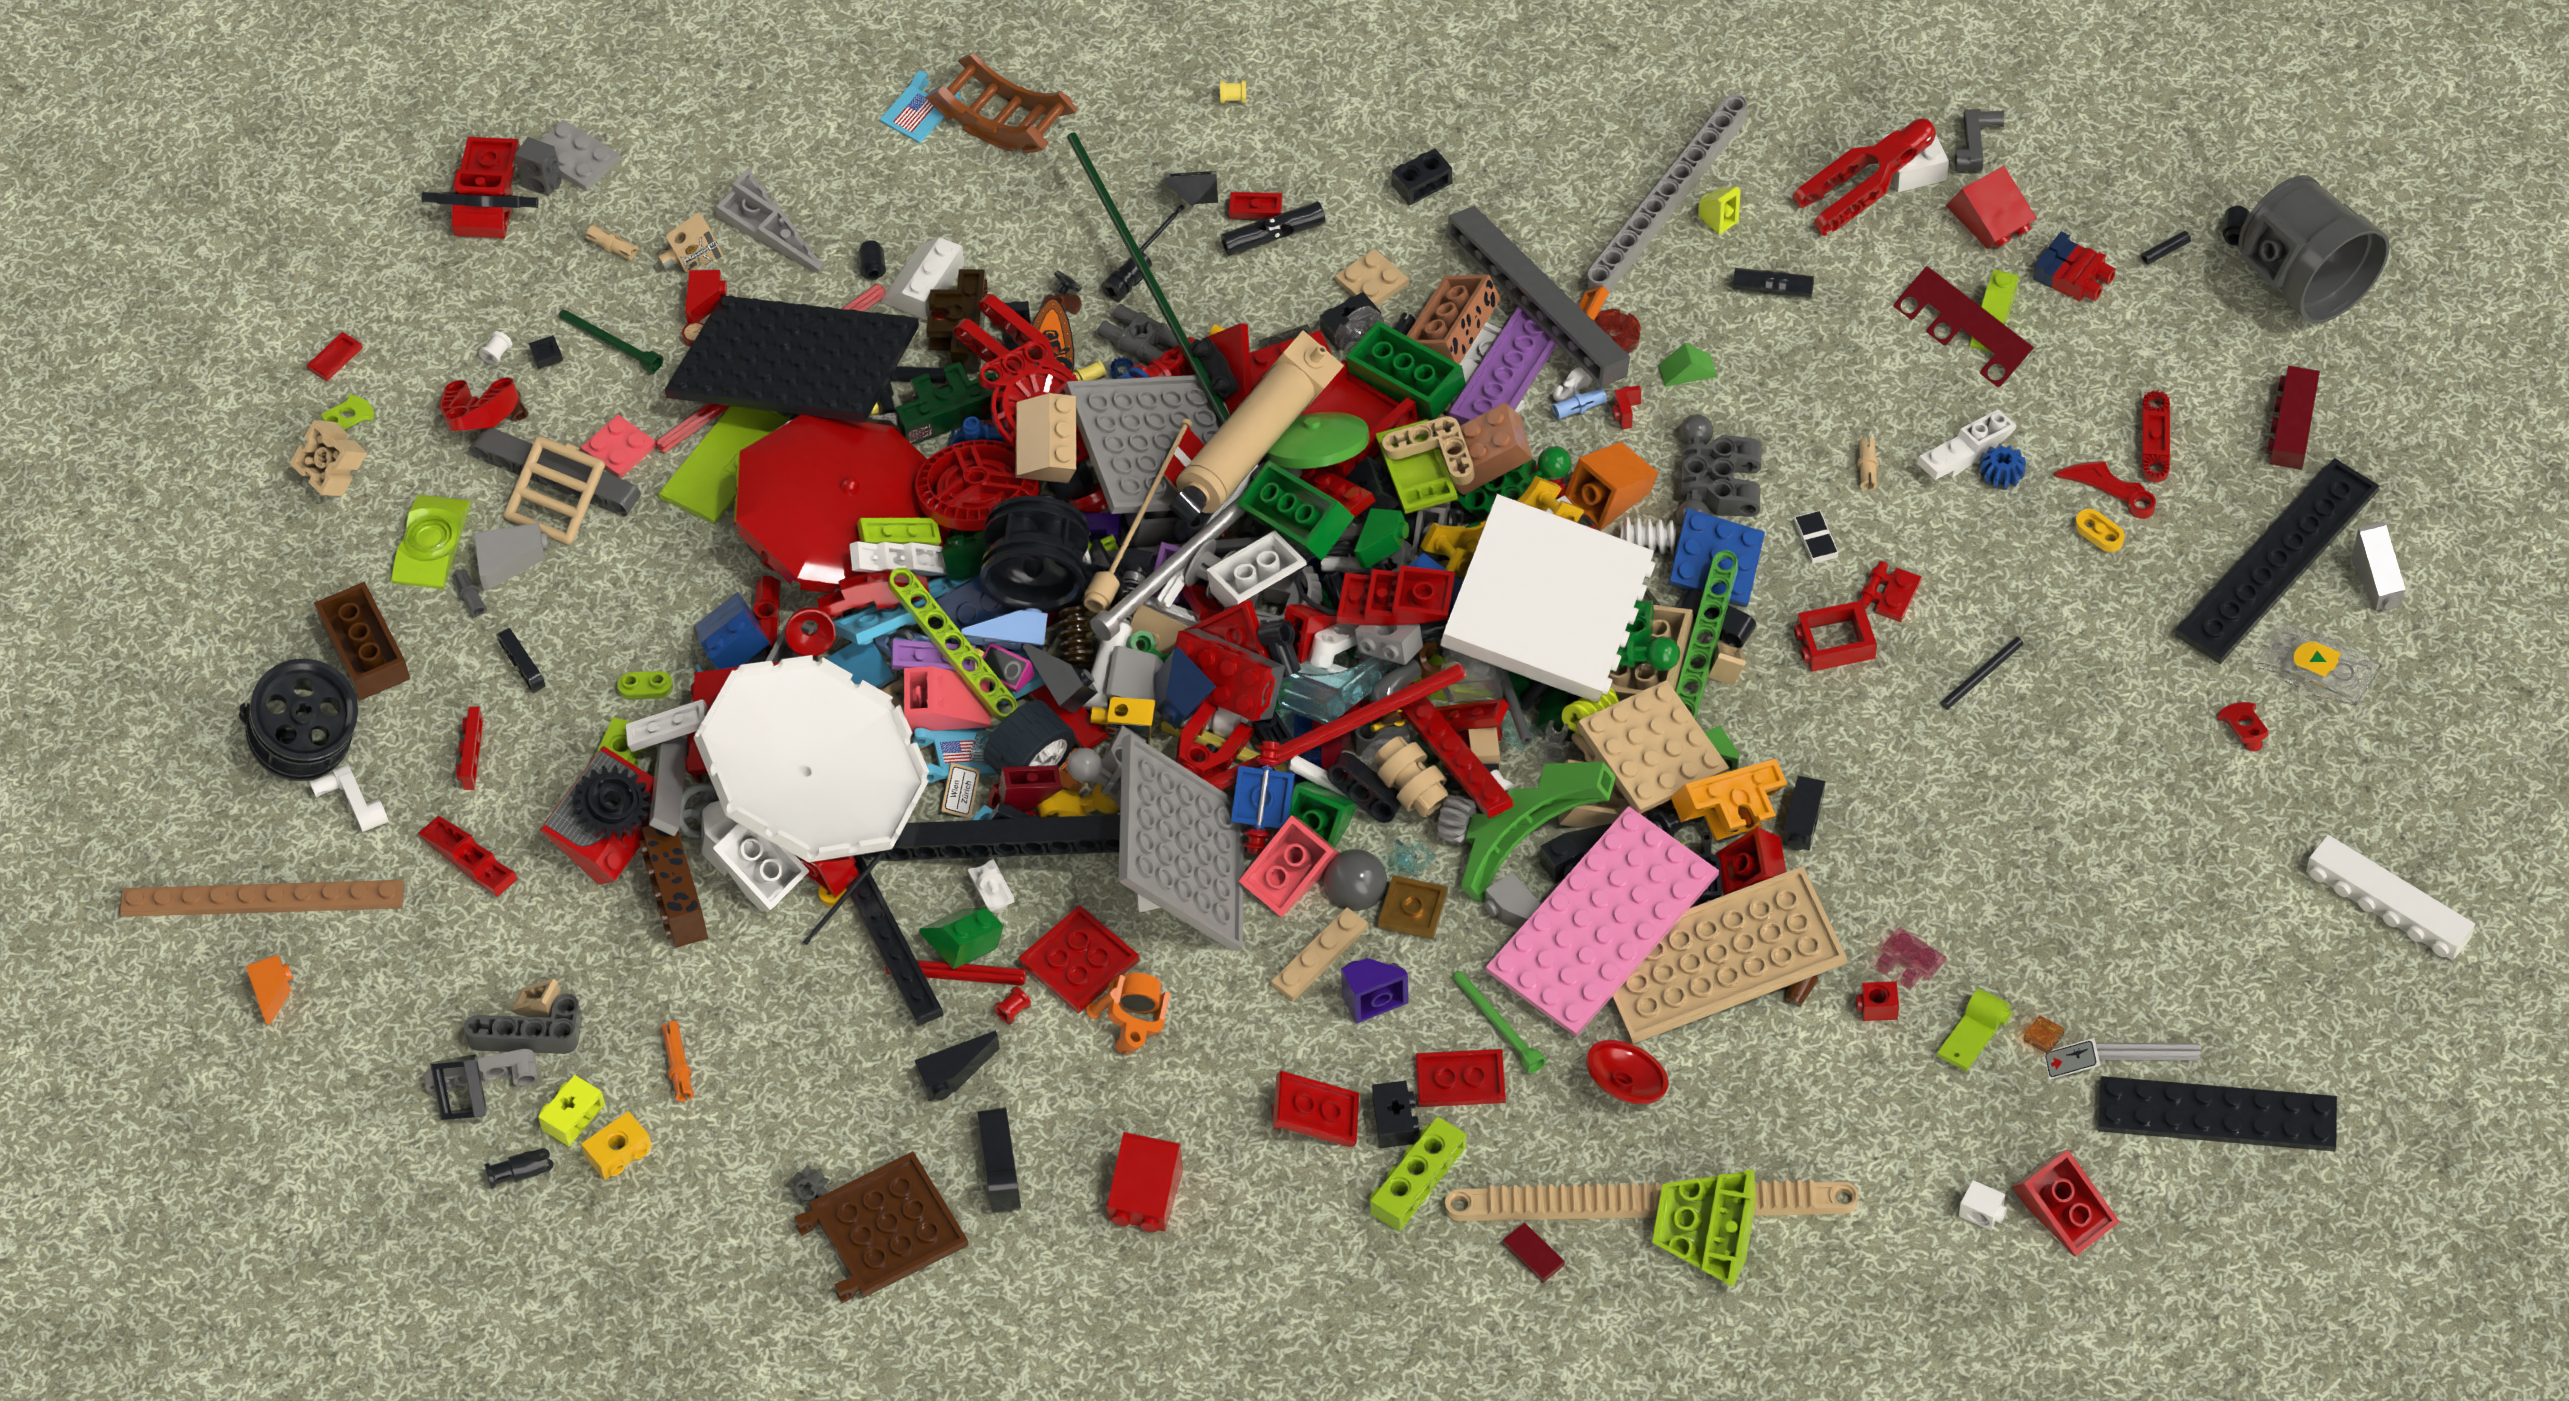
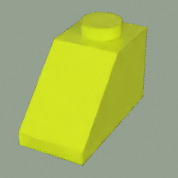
M1737 186L1718 188L1712 193L1705 194L1699 201L1698 216L1719 235L1739 222L1741 189Z

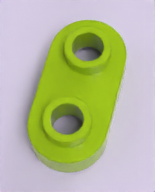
M664 671L629 672L622 675L617 683L619 694L628 700L665 698L673 690L672 678Z

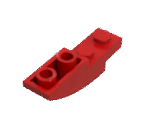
M891 572L866 573L839 580L840 591L817 598L818 609L826 612L831 618L837 617L845 610L851 608H863L871 601H875L878 610L883 608L892 609L898 606L900 601L888 587ZM914 574L929 593L927 578ZM898 575L894 578V583L898 587H906L909 584L905 576ZM915 596L911 600H918L922 597Z

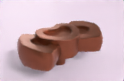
M1048 294L1042 302L1043 306L1047 300L1051 298L1057 299L1065 309V312L1068 311L1073 315L1077 314L1082 307L1081 299L1076 294L1071 296Z

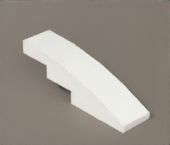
M857 541L850 544L852 571L868 573L892 572L896 568L904 567L916 575H947L942 555L943 547L913 542L907 544L889 542L872 544Z

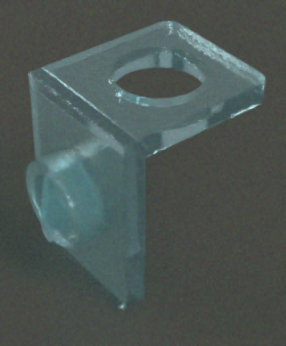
M1399 839L1394 841L1395 862L1400 868L1407 870L1414 877L1436 859V855L1418 840L1409 847ZM1420 850L1426 855L1425 860L1417 863V855L1413 851Z

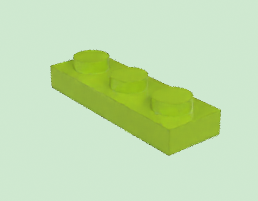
M860 518L857 522L861 542L872 544L882 542L907 544L913 542L939 546L941 543L938 523L932 518Z

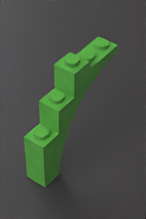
M1604 762L1544 764L1542 774L1538 780V788L1508 789L1507 793L1513 801L1512 808L1491 818H1488L1485 814H1473L1466 835V840L1473 847L1469 853V861L1465 874L1462 877L1461 888L1472 900L1484 901L1485 889L1490 886L1501 864L1527 835L1549 819L1569 809L1588 803L1609 801L1616 776Z

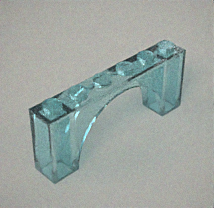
M1433 637V638H1431V639H1428V640H1425V641H1422V642H1423V644H1424V643H1427V642H1429V641H1434V640H1436L1437 638H1436V637ZM1372 656L1367 661L1340 672L1328 674L1297 672L1282 679L1277 697L1279 707L1323 724L1330 723L1338 719L1368 695L1381 678L1403 664Z

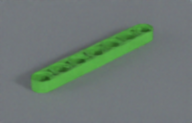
M1728 550L1718 552L1713 558L1676 690L1685 706L1692 710V716L1695 720L1698 716L1738 572L1737 557ZM1722 559H1730L1733 561V566L1728 570H1722L1718 567V563ZM1722 583L1727 589L1723 594L1716 595L1711 591L1712 586ZM1709 608H1716L1720 612L1719 616L1715 619L1706 618L1704 613ZM1701 633H1710L1713 636L1712 641L1707 644L1699 643L1697 638ZM1696 657H1701L1706 661L1705 666L1700 669L1693 668L1690 663ZM1689 682H1695L1699 685L1698 691L1693 694L1686 693L1683 688Z

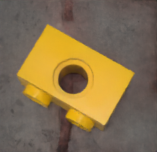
M629 1111L581 1143L584 1157L604 1180L610 1176L619 1175L623 1172L626 1165L635 1159H642L647 1155L649 1149L652 1148L649 1134ZM618 1146H624L623 1148H621V1149H619V1150H613L614 1148H616V1147H618Z

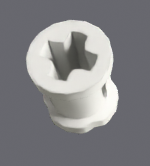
M494 331L487 346L481 347L479 350V355L485 362L497 366L501 362L500 357L506 350L512 348L513 343L506 334Z

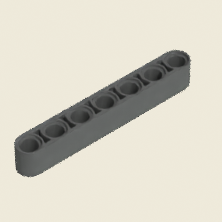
M483 428L469 447V451L477 459L483 458L484 462L499 468L506 467L507 471L520 475L533 444L494 428ZM544 448L537 461L538 464L586 483L592 471V467ZM603 472L590 504L597 503L600 508L613 513H622L621 516L626 517L640 498L641 492L634 484ZM532 473L530 480L545 486L551 485L553 486L552 489L568 495L574 494L576 495L575 498L578 499L581 497L582 492Z

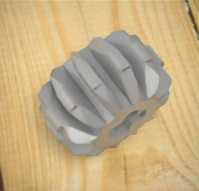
M1450 795L1443 802V807L1440 809L1437 826L1439 837L1448 842L1464 844L1467 841L1466 835L1472 815L1476 814L1475 802L1464 796Z

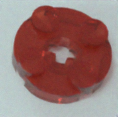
M1607 309L1597 314L1594 321L1606 334L1610 335L1611 330H1614L1616 333L1620 332L1617 336H1610L1623 350L1629 354L1637 349L1641 337V327L1634 315L1620 313L1619 309Z

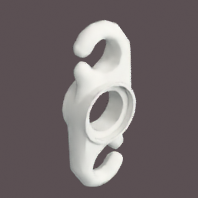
M1581 367L1574 369L1568 375L1566 381H1564L1563 386L1558 385L1554 390V400L1561 402L1569 399L1573 394L1580 393L1579 390L1582 388H1588L1593 379Z

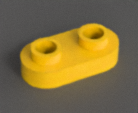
M2084 509L2077 514L2075 528L2080 535L2105 552H2116L2122 548L2125 534L2121 527L2094 509ZM2085 524H2091L2093 527H2087Z

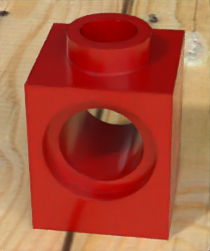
M1897 981L1862 983L1861 994H1856V1010L1862 1011L1863 1021L1898 1020L1899 998ZM1878 1000V1001H1881L1882 1003H1874V1002H1872V1001Z

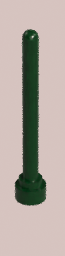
M567 310L559 312V317L563 321L638 360L643 370L655 374L663 365L664 359L662 355L654 351L643 352Z

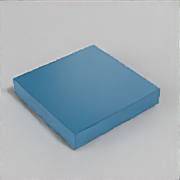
M874 641L865 645H858L852 642L827 658L828 661L853 674L851 681L854 684H860L864 680L880 689L896 679Z

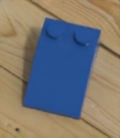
M739 592L735 593L695 624L703 649L709 659L719 669L739 667L770 644V641Z

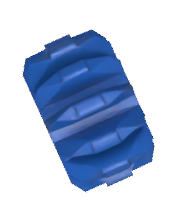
M1999 443L1997 449L1989 446L1987 453H1983L1980 462V473L1984 476L1985 483L1993 481L1994 488L1999 484H2003V487L2007 489L2009 483L2017 486L2019 479H2023L2025 475L2024 468L2026 467L2025 457L2021 456L2020 449L2012 450L2011 444L2005 448Z

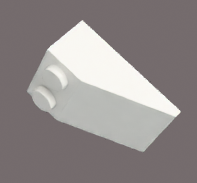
M739 823L712 848L740 890L761 912L771 910L809 872L793 853Z

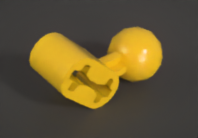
M1099 783L1094 786L1092 794L1082 798L1076 791L1062 789L1036 806L1040 818L1087 816L1086 813L1096 809L1100 812L1111 814L1116 813L1120 809L1115 801L1112 800L1111 795L1101 793L1103 786Z

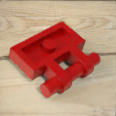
M1879 561L1877 566L1872 568L1869 574L1870 580L1866 586H1863L1859 594L1861 597L1859 601L1862 600L1865 609L1868 608L1870 602L1878 604L1876 614L1902 622L1921 583L1922 576L1897 567L1893 575L1887 574L1888 564L1884 561ZM1879 584L1887 586L1883 594L1877 592Z

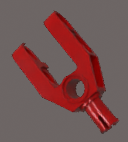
M1207 701L1200 706L1181 731L1177 743L1175 761L1204 780L1228 770L1247 745L1254 731L1250 726L1240 722L1217 753L1211 752L1205 745L1194 742L1198 736L1204 734L1206 725L1209 723L1215 710L1218 711L1216 706Z

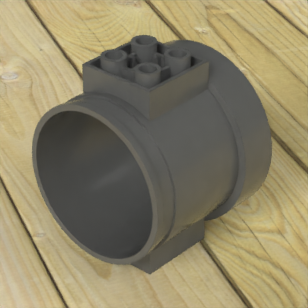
M2307 175L2292 177L2269 191L2248 215L2241 229L2238 242L2241 253L2240 258L2272 287L2279 288L2283 292L2285 301L2305 320L2311 323H2322L2332 320L2360 301L2382 273L2390 250L2386 234L2365 216L2358 215L2348 205L2342 204L2327 189L2320 186L2313 177Z

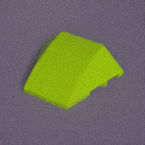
M1750 1169L1743 1172L1725 1173L1718 1176L1662 1184L1652 1243L1734 1287L1747 1258L1756 1207L1755 1170Z

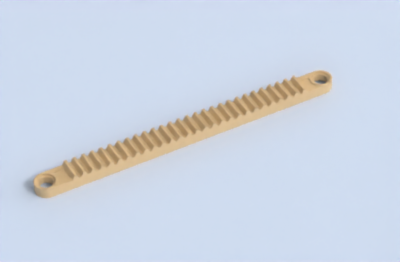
M1810 1179L1807 1182L1797 1180L1794 1183H1791L1789 1180H1785L1783 1183H1779L1777 1180H1773L1771 1183H1767L1765 1180L1755 1183L1756 1207L1754 1216L1846 1214L1855 1210L1858 1205V1190L1848 1182H1814ZM1655 1182L1653 1185L1643 1183L1641 1186H1638L1636 1183H1631L1629 1186H1626L1624 1183H1620L1617 1186H1613L1611 1183L1601 1186L1599 1183H1596L1594 1186L1584 1184L1582 1187H1578L1576 1184H1572L1570 1187H1566L1564 1184L1554 1187L1552 1184H1549L1547 1187L1536 1185L1534 1188H1531L1529 1185H1525L1523 1188H1519L1517 1185H1513L1511 1188H1507L1505 1185L1495 1188L1493 1185H1490L1488 1188L1456 1189L1446 1196L1445 1211L1449 1218L1456 1221L1657 1217L1662 1185L1659 1182ZM1839 1193H1847L1851 1196L1852 1200L1847 1204H1841L1835 1197ZM1456 1200H1463L1468 1204L1467 1208L1463 1211H1456L1451 1205Z

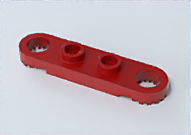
M2151 390V392H2147L2144 395L2142 403V474L2151 482H2161L2168 477L2170 470V398L2163 391ZM2159 401L2163 405L2161 408H2153L2149 402ZM2152 465H2158L2163 470H2161V472L2158 471V473H2156V471L2155 473H2153V470L2150 471L2151 469L2149 467Z

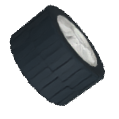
M1029 701L1016 708V710L1001 721L986 743L983 758L999 776H1001L1002 767L1058 765L1059 768L1065 762L1074 746L1075 732L1044 701Z

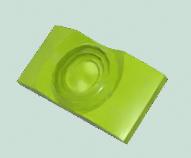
M1428 419L1376 433L1384 464L1390 474L1397 497L1405 514L1458 499L1439 447L1396 460L1390 459L1384 454L1382 441L1387 434L1428 422ZM1419 434L1414 440L1423 442L1428 438V435ZM1406 439L1407 445H1409L1410 441ZM1397 443L1392 444L1393 448L1399 447Z
M421 494L417 496L408 513L403 540L397 547L391 578L392 583L436 589L445 588L470 509L471 500Z

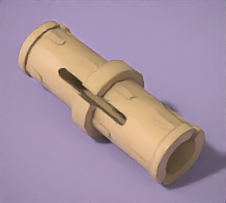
M595 224L591 225L587 231L586 239L601 245L609 253H617L630 261L638 253V251H635L638 250L637 245L625 241L615 232H607Z
M1867 437L1858 442L1860 458L1858 459L1857 467L1860 470L1861 476L1860 488L1867 490V483L1869 482V490H1875L1878 487L1876 470L1879 466L1875 452L1876 441L1873 438H1869V446H1867Z

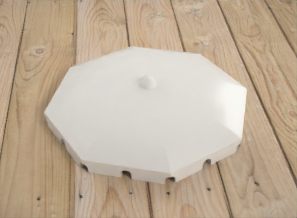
M813 655L781 659L780 663L776 666H773L772 661L743 664L736 671L732 670L694 736L695 743L725 815L807 862L892 849L929 782L927 780L929 770L917 743H910V737L913 733L901 705L895 708L891 703L892 696L864 680L860 684H854L851 681L853 674L823 657L819 662L812 661Z

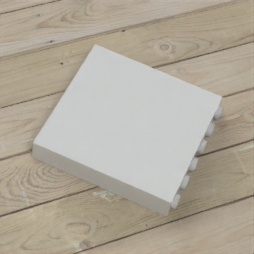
M1497 494L1446 625L1440 646L1599 703L1601 694H1608L1613 679L1608 678L1610 670L1616 672L1621 656L1617 654L1619 646L1625 648L1630 632L1625 631L1627 624L1633 625L1639 609L1634 608L1636 600L1642 602L1647 588L1646 585L1642 584L1644 578H1651L1656 563L1651 561L1654 551Z

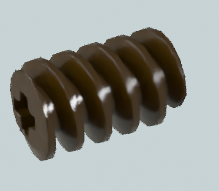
M1071 606L1060 610L1058 613L1060 618L1065 619L1059 622V628L1065 630L1059 633V639L1065 641L1059 644V649L1064 651V653L1059 655V659L1072 665H1088L1093 663V661L1086 659L1087 655L1093 654V650L1085 648V645L1093 643V639L1085 637V634L1093 632L1092 628L1085 626V623L1090 622L1093 618L1085 615V612L1090 611L1086 606Z

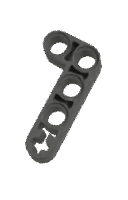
M566 993L559 995L554 1000L551 1018L474 1015L465 1021L464 1032L469 1046L477 1051L510 1052L530 1049L534 1053L567 1054L574 1051L578 1046L582 1013L578 999L574 995Z

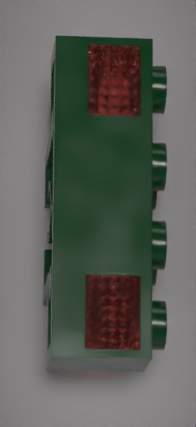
M961 362L943 367L946 385L934 388L928 373L912 378L911 386L916 394L913 396L914 401L895 407L898 428L911 444H915L960 428L968 417H976L978 420L992 416L990 407L994 390L983 388L979 384L978 378L969 380ZM995 372L984 375L989 381L998 380ZM996 401L997 414L1000 413V402Z

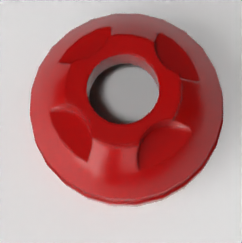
M1100 483L1092 485L1087 495L1069 499L1070 505L1084 513H1100L1109 508Z
M814 607L802 608L796 611L788 619L785 628L786 641L789 647L801 656L813 655L815 657L825 653L833 645L836 635L835 625L831 617L823 610ZM807 620H812L817 623L818 627L814 633L807 634L802 631V624Z

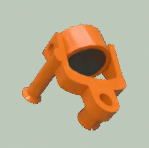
M1144 973L1119 975L1110 982L1109 992L1097 1002L1087 1005L1086 1012L1090 1018L1097 1019L1100 1013L1108 1008V1018L1114 1024L1121 1027L1120 1037L1116 1040L1115 1047L1119 1053L1124 1051V1055L1142 1047L1146 1036H1154L1162 1031L1171 993L1165 991L1161 994L1162 983L1152 975ZM1121 1008L1134 1013L1145 1014L1154 1012V1022L1137 1019L1124 1012Z

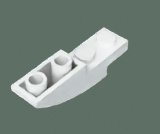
M1998 409L1961 428L1957 437L1920 455L1917 464L1934 480L1946 474L1953 478L1981 459L1983 453H1987L1989 446L1996 448L1999 443L2001 444L2016 429L2017 425Z

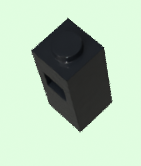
M1798 775L1783 830L1782 845L1797 851L1802 849L1810 850L1824 798L1826 781Z

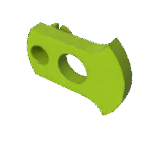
M348 394V399L345 402L321 414V421L336 422L344 430L361 421L374 420V410L371 404L361 397ZM342 412H351L354 416L346 418L340 414Z

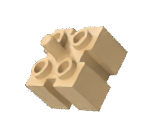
M313 420L304 436L308 441L305 447H298L289 464L301 476L311 477L308 483L321 495L342 496L352 481L351 470L359 469L367 452L355 440H347L348 433L336 422Z

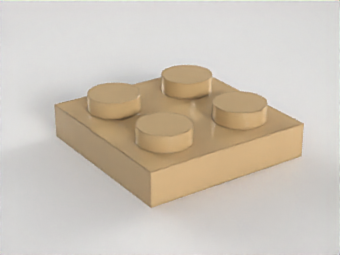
M1375 248L1335 275V281L1351 296L1364 292L1376 307L1409 285V278Z

